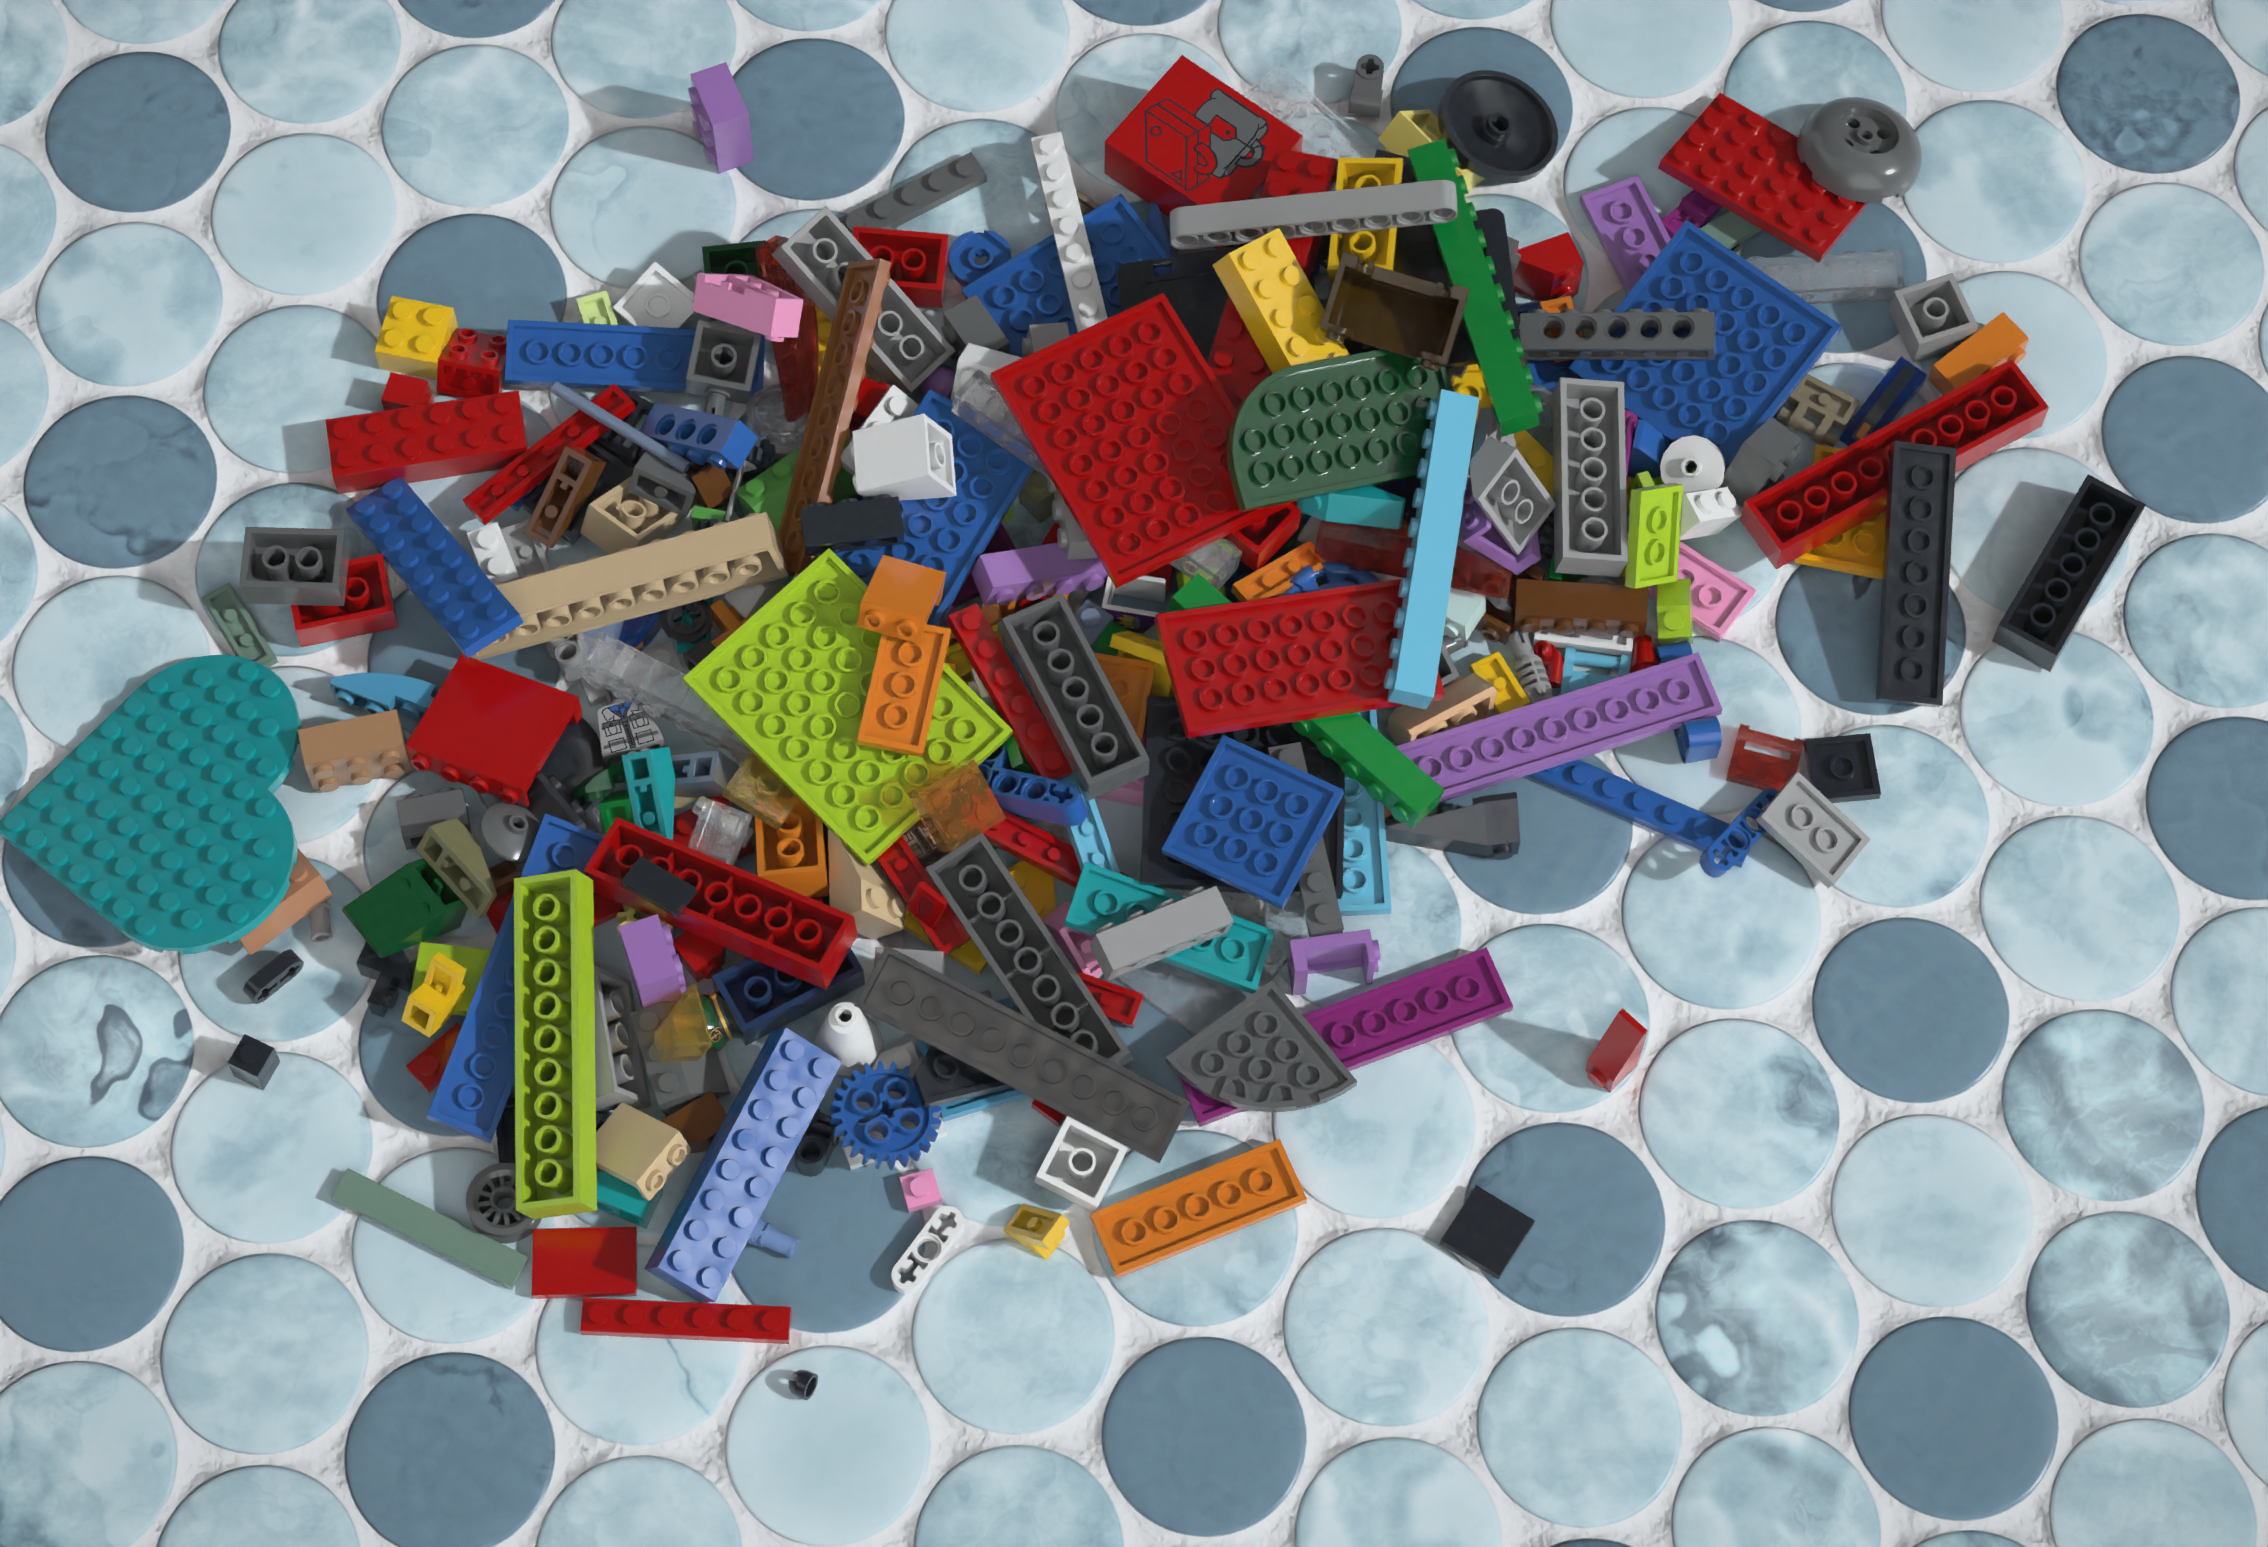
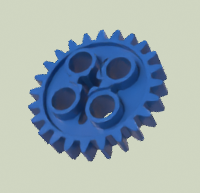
M879 1061L876 1070L873 1071L868 1064H865L863 1075L854 1069L851 1074V1080L843 1078L841 1083L842 1089H836L834 1098L837 1101H832L830 1110L834 1112L831 1115L830 1124L838 1126L835 1127L833 1136H844L840 1147L846 1148L851 1146V1158L859 1153L863 1155L862 1165L873 1159L875 1160V1168L879 1169L882 1161H887L889 1169L893 1170L895 1162L899 1160L905 1168L908 1165L909 1156L916 1162L919 1161L921 1156L920 1150L928 1153L931 1147L930 1142L936 1141L938 1133L935 1130H939L942 1122L936 1117L940 1116L942 1108L939 1106L922 1108L913 1079L908 1076L909 1066H906L902 1072H898L896 1062H893L890 1069L885 1070L882 1061ZM888 1092H898L903 1098L893 1099L888 1095ZM866 1102L871 1106V1109H861L856 1103ZM909 1121L916 1128L906 1129L900 1122ZM858 1123H866L862 1126L858 1125ZM873 1131L879 1132L883 1135L884 1139H873L868 1133Z

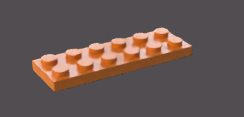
M1278 1139L1090 1213V1219L1117 1279L1307 1203V1198L1282 1142Z

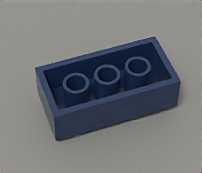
M851 948L827 990L749 957L711 976L714 991H718L720 997L729 1006L743 1032L742 1041L745 1046L770 1034L772 1030L780 1029L865 985L864 970Z

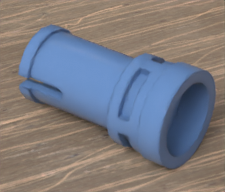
M759 1218L747 1243L754 1244L760 1248L763 1246L791 1259L800 1239L773 1228L772 1224Z

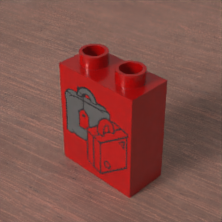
M1181 55L1105 140L1104 174L1150 205L1151 202L1157 203L1159 210L1170 218V212L1178 207L1260 199L1276 148L1302 152L1303 135ZM1233 245L1215 246L1214 248H1215V249L1230 248V247H1232Z

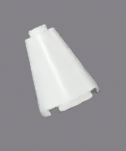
M851 1002L838 1003L830 1010L819 1028L815 1039V1046L842 1062L836 1073L837 1076L839 1074L851 1077L854 1069L863 1075L865 1064L873 1068L880 1052H882L883 1040L878 1026Z

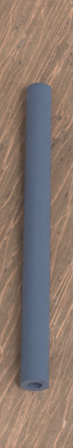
M558 381L551 387L550 392L682 473H686L690 468L691 462Z

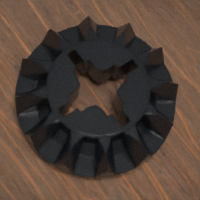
M704 599L661 612V626L668 638L676 640L679 644L682 642L694 644L696 640L702 637L706 638L707 632L713 627V612L710 605ZM683 610H686L690 618H696L692 620L691 629H688L681 622L684 615Z

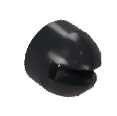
M808 1370L793 1372L792 1376L795 1378V1381L789 1380L788 1382L791 1393L804 1400L810 1399L816 1389L818 1375Z

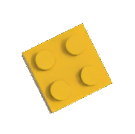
M391 296L375 348L379 369L437 380L438 358L458 328L454 308Z

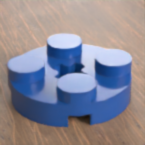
M984 230V233L966 232L959 236L951 246L950 272L954 279L965 287L1012 259L1010 246L1001 235L990 230ZM986 256V264L976 265L974 257L982 258Z

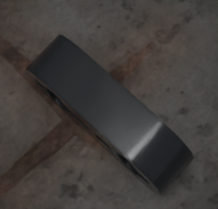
M292 949L283 951L245 983L243 992L253 1003L259 1004L294 978L302 969L304 962Z

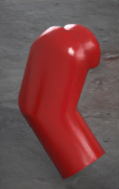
M1545 640L1538 641L1533 648L1534 654L1542 659L1543 666L1547 669L1548 682L1551 684V687L1560 688L1564 656L1553 644H1549Z

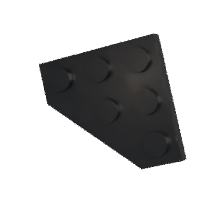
M989 990L979 992L985 995L986 997L992 999ZM932 1046L929 1047L912 1078L923 1109L1011 1088Z

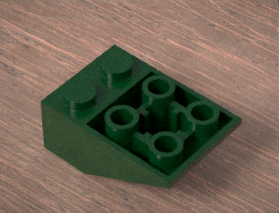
M421 858L405 864L344 906L342 912L377 955L383 958L460 928L468 907L426 860Z

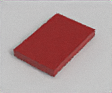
M636 1226L533 1229V1299L637 1296Z

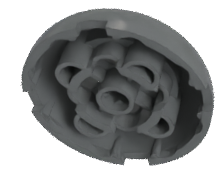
M1846 97L1821 105L1806 119L1797 140L1799 159L1801 163H1806L1813 172L1811 177L1828 191L1857 202L1880 203L1883 198L1894 195L1898 198L1904 195L1914 185L1921 168V146L1912 126L1896 110L1872 99Z

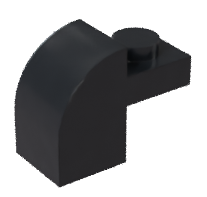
M366 941L356 964L360 975L376 980L367 1003L372 1014L384 1018L388 1008L392 1009L397 1002L399 996L397 988L407 992L411 991L413 975L403 950L380 958Z

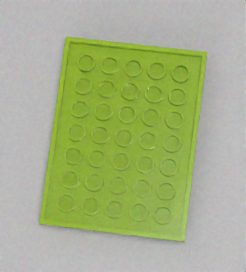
M828 548L683 677V683L868 867L1011 737L1013 730L944 663L923 758L857 744L882 634L858 627L861 600L868 586Z

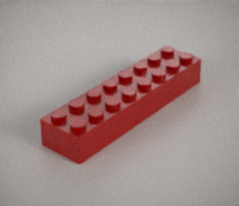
M618 817L615 818L584 869V875L593 880V892L649 916L658 914L661 921L827 990L858 936L854 916ZM640 856L696 887V895L678 918L622 887L621 880Z

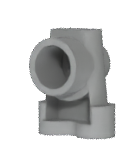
M583 632L545 642L549 656L556 658L567 681L571 682L588 674L583 649L586 645V639Z

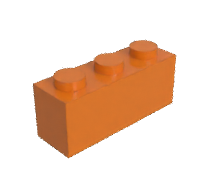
M2002 312L1933 364L1928 380L1942 395H1945L2010 359L2018 364L2026 355L2025 349L2029 337Z

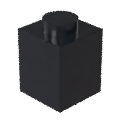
M244 1034L227 1063L234 1077L264 1091L280 1060L274 1047Z

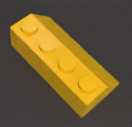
M1339 157L1335 191L1401 184L1403 158ZM1397 228L1331 234L1327 268L1331 287L1333 286L1343 252L1359 256L1358 260L1364 261L1366 267L1369 261L1375 263V266L1393 271Z

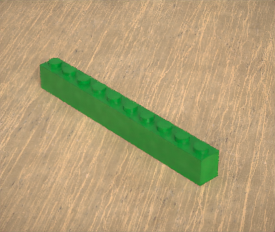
M1444 138L1408 149L1410 165L1416 182L1449 180L1456 185L1457 217L1450 222L1431 224L1451 287L1453 288L1455 284L1470 289L1462 319L1501 435L1504 437L1539 426L1538 413L1543 412L1542 404L1538 393H1531L1529 385L1534 384L1529 366H1522L1519 357H1523L1524 352L1519 337L1512 338L1510 330L1515 329L1511 313L1509 310L1503 311L1501 302H1505V297L1501 284H1494L1491 275H1495L1496 271L1491 255L1484 256L1482 248L1487 247L1483 231L1482 229L1476 230L1473 221L1478 219L1473 202L1466 203L1464 197L1465 194H1468L1464 176H1457L1455 168L1459 167L1454 148L1448 150Z
M1198 573L1172 596L1167 613L1230 604L1232 602ZM1357 712L1291 722L1293 728L1299 734L1307 736L1316 744L1318 750L1324 756L1330 757L1341 766L1346 776L1359 782L1372 799L1380 801L1391 811L1397 821L1405 823L1409 828L1413 829L1438 805L1444 789Z

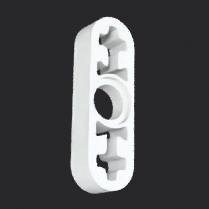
M953 1206L939 1208L895 1264L891 1276L893 1286L898 1292L906 1295L917 1292L961 1235L964 1228L963 1216L957 1208ZM950 1217H953L955 1228L953 1229L948 1226L944 1230L942 1239L946 1241L943 1243L937 1236L942 1229L941 1219L948 1220ZM924 1242H932L937 1246L938 1251L932 1258H923L918 1253L919 1246ZM913 1257L918 1264L913 1272L915 1281L911 1282L908 1280L903 1284L901 1283L900 1273H909L913 1268V1261L909 1259Z

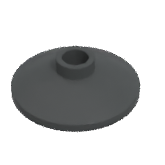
M499 803L487 809L482 816L480 832L485 844L496 855L513 862H525L541 824L527 809L516 804Z

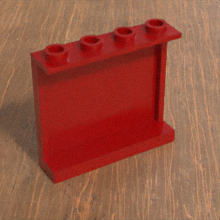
M461 654L406 743L405 749L410 764L419 771H430L441 775L442 778L449 782H460L468 785L478 793L485 794L487 792L499 797L508 804H519L528 807L530 803L527 791L536 775L539 773L567 724L571 722L577 725L583 713L579 697L475 658H467L464 654Z

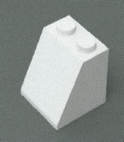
M925 414L852 431L853 444H851L850 450L855 461L853 485L856 492L865 499L872 500L873 496L879 494H889L891 497L899 496V501L957 496L952 435Z

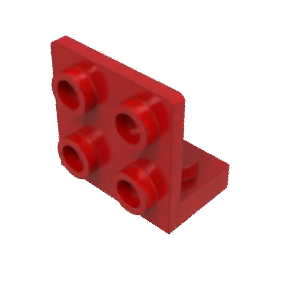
M469 328L456 329L438 358L436 392L465 398L502 393L507 337L479 333Z

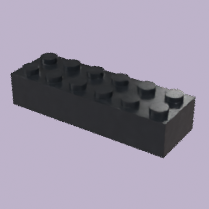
M2088 474L2003 616L1992 641L2051 672L2137 525L2146 504Z

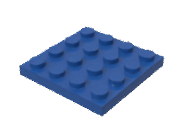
M1223 735L1161 849L1162 853L1278 908L1284 909L1344 795V790Z

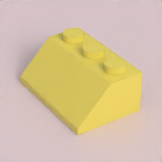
M1430 109L1399 111L1378 138L1385 146V151L1409 157L1408 149L1442 139L1438 126V117ZM1460 162L1459 167L1455 168L1457 176H1464L1468 191L1485 179L1467 169Z

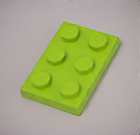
M1668 483L1631 489L1625 587L1636 589L1677 581L1683 499L1682 484Z

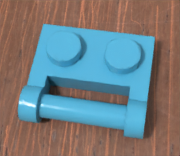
M1566 646L1560 695L1617 678L1616 676L1573 671L1574 664L1619 670L1618 677L1629 674L1631 655L1621 654V657L1579 652L1574 647Z

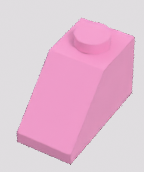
M1066 901L1042 919V921L1075 969L1097 977L1102 973V970L1090 947L1094 936L1063 926L1070 906V902Z

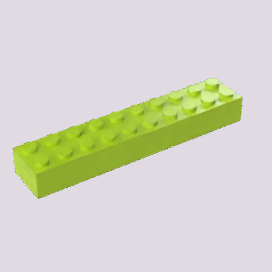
M577 869L514 878L516 1211L532 1219L597 1211L593 880Z

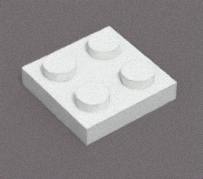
M656 261L613 306V311L631 326L683 328L697 313L692 311L694 293Z

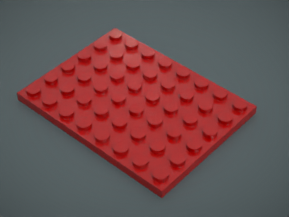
M1164 293L991 372V381L1116 588L1291 505V502L1240 512L1230 478L1227 459L1229 430L1236 409Z

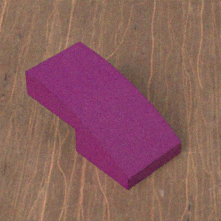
M1693 189L1682 198L1679 206L1661 219L1670 239H1672L1686 220L1700 229L1723 206Z

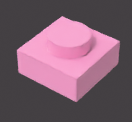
M933 1168L899 1177L909 1213L942 1204Z

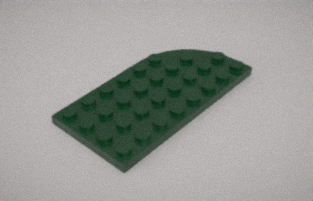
M1375 350L1288 367L1261 381L1246 395L1233 417L1228 436V469L1240 512L1417 477L1419 462L1421 458L1425 459L1426 449L1422 448V439L1425 429L1430 428L1431 419L1426 418L1429 401L1431 399L1435 400L1441 389L1453 392L1446 367H1439L1438 371H1432L1420 367V361L1385 350Z

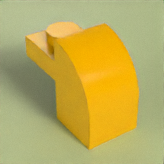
M440 952L431 958L424 983L408 996L401 1021L430 1038L446 1023L460 1003L466 990V986L462 983L467 969Z

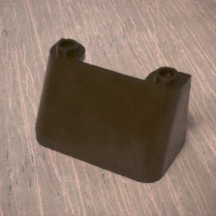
M1343 252L1320 325V329L1326 332L1325 338L1338 343H1344V339H1348L1420 361V367L1432 371H1438L1439 367H1446L1467 305L1470 289L1454 284L1453 288L1447 287V290H1444L1443 283L1438 282L1435 284L1375 266V263L1369 261L1366 267L1364 261L1358 260L1359 256Z

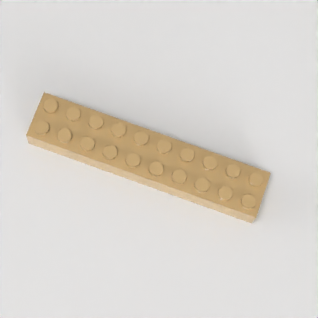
M766 512L760 514L752 513L735 521L719 522L709 528L698 531H686L679 536L665 540L656 539L643 546L623 548L617 553L602 557L594 556L577 564L561 565L554 570L540 574H528L521 579L507 583H495L494 585L520 614L524 623L471 657L477 660L486 659L788 577L782 542Z

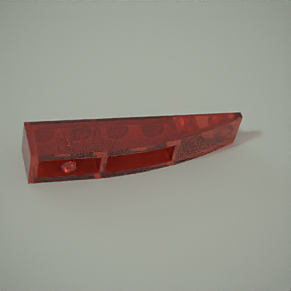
M775 235L755 248L760 279L803 299L798 337H784L783 342L772 341L787 422L793 423L810 412L818 381V325L815 303L772 256L789 239Z
M1321 520L1316 537L1313 560L1319 561V559H1322L1326 562H1336L1352 568L1406 578L1408 568L1403 567V560L1407 547L1411 548L1412 538L1408 537V528L1405 527L1397 530ZM1457 545L1451 588L1507 600L1512 571Z

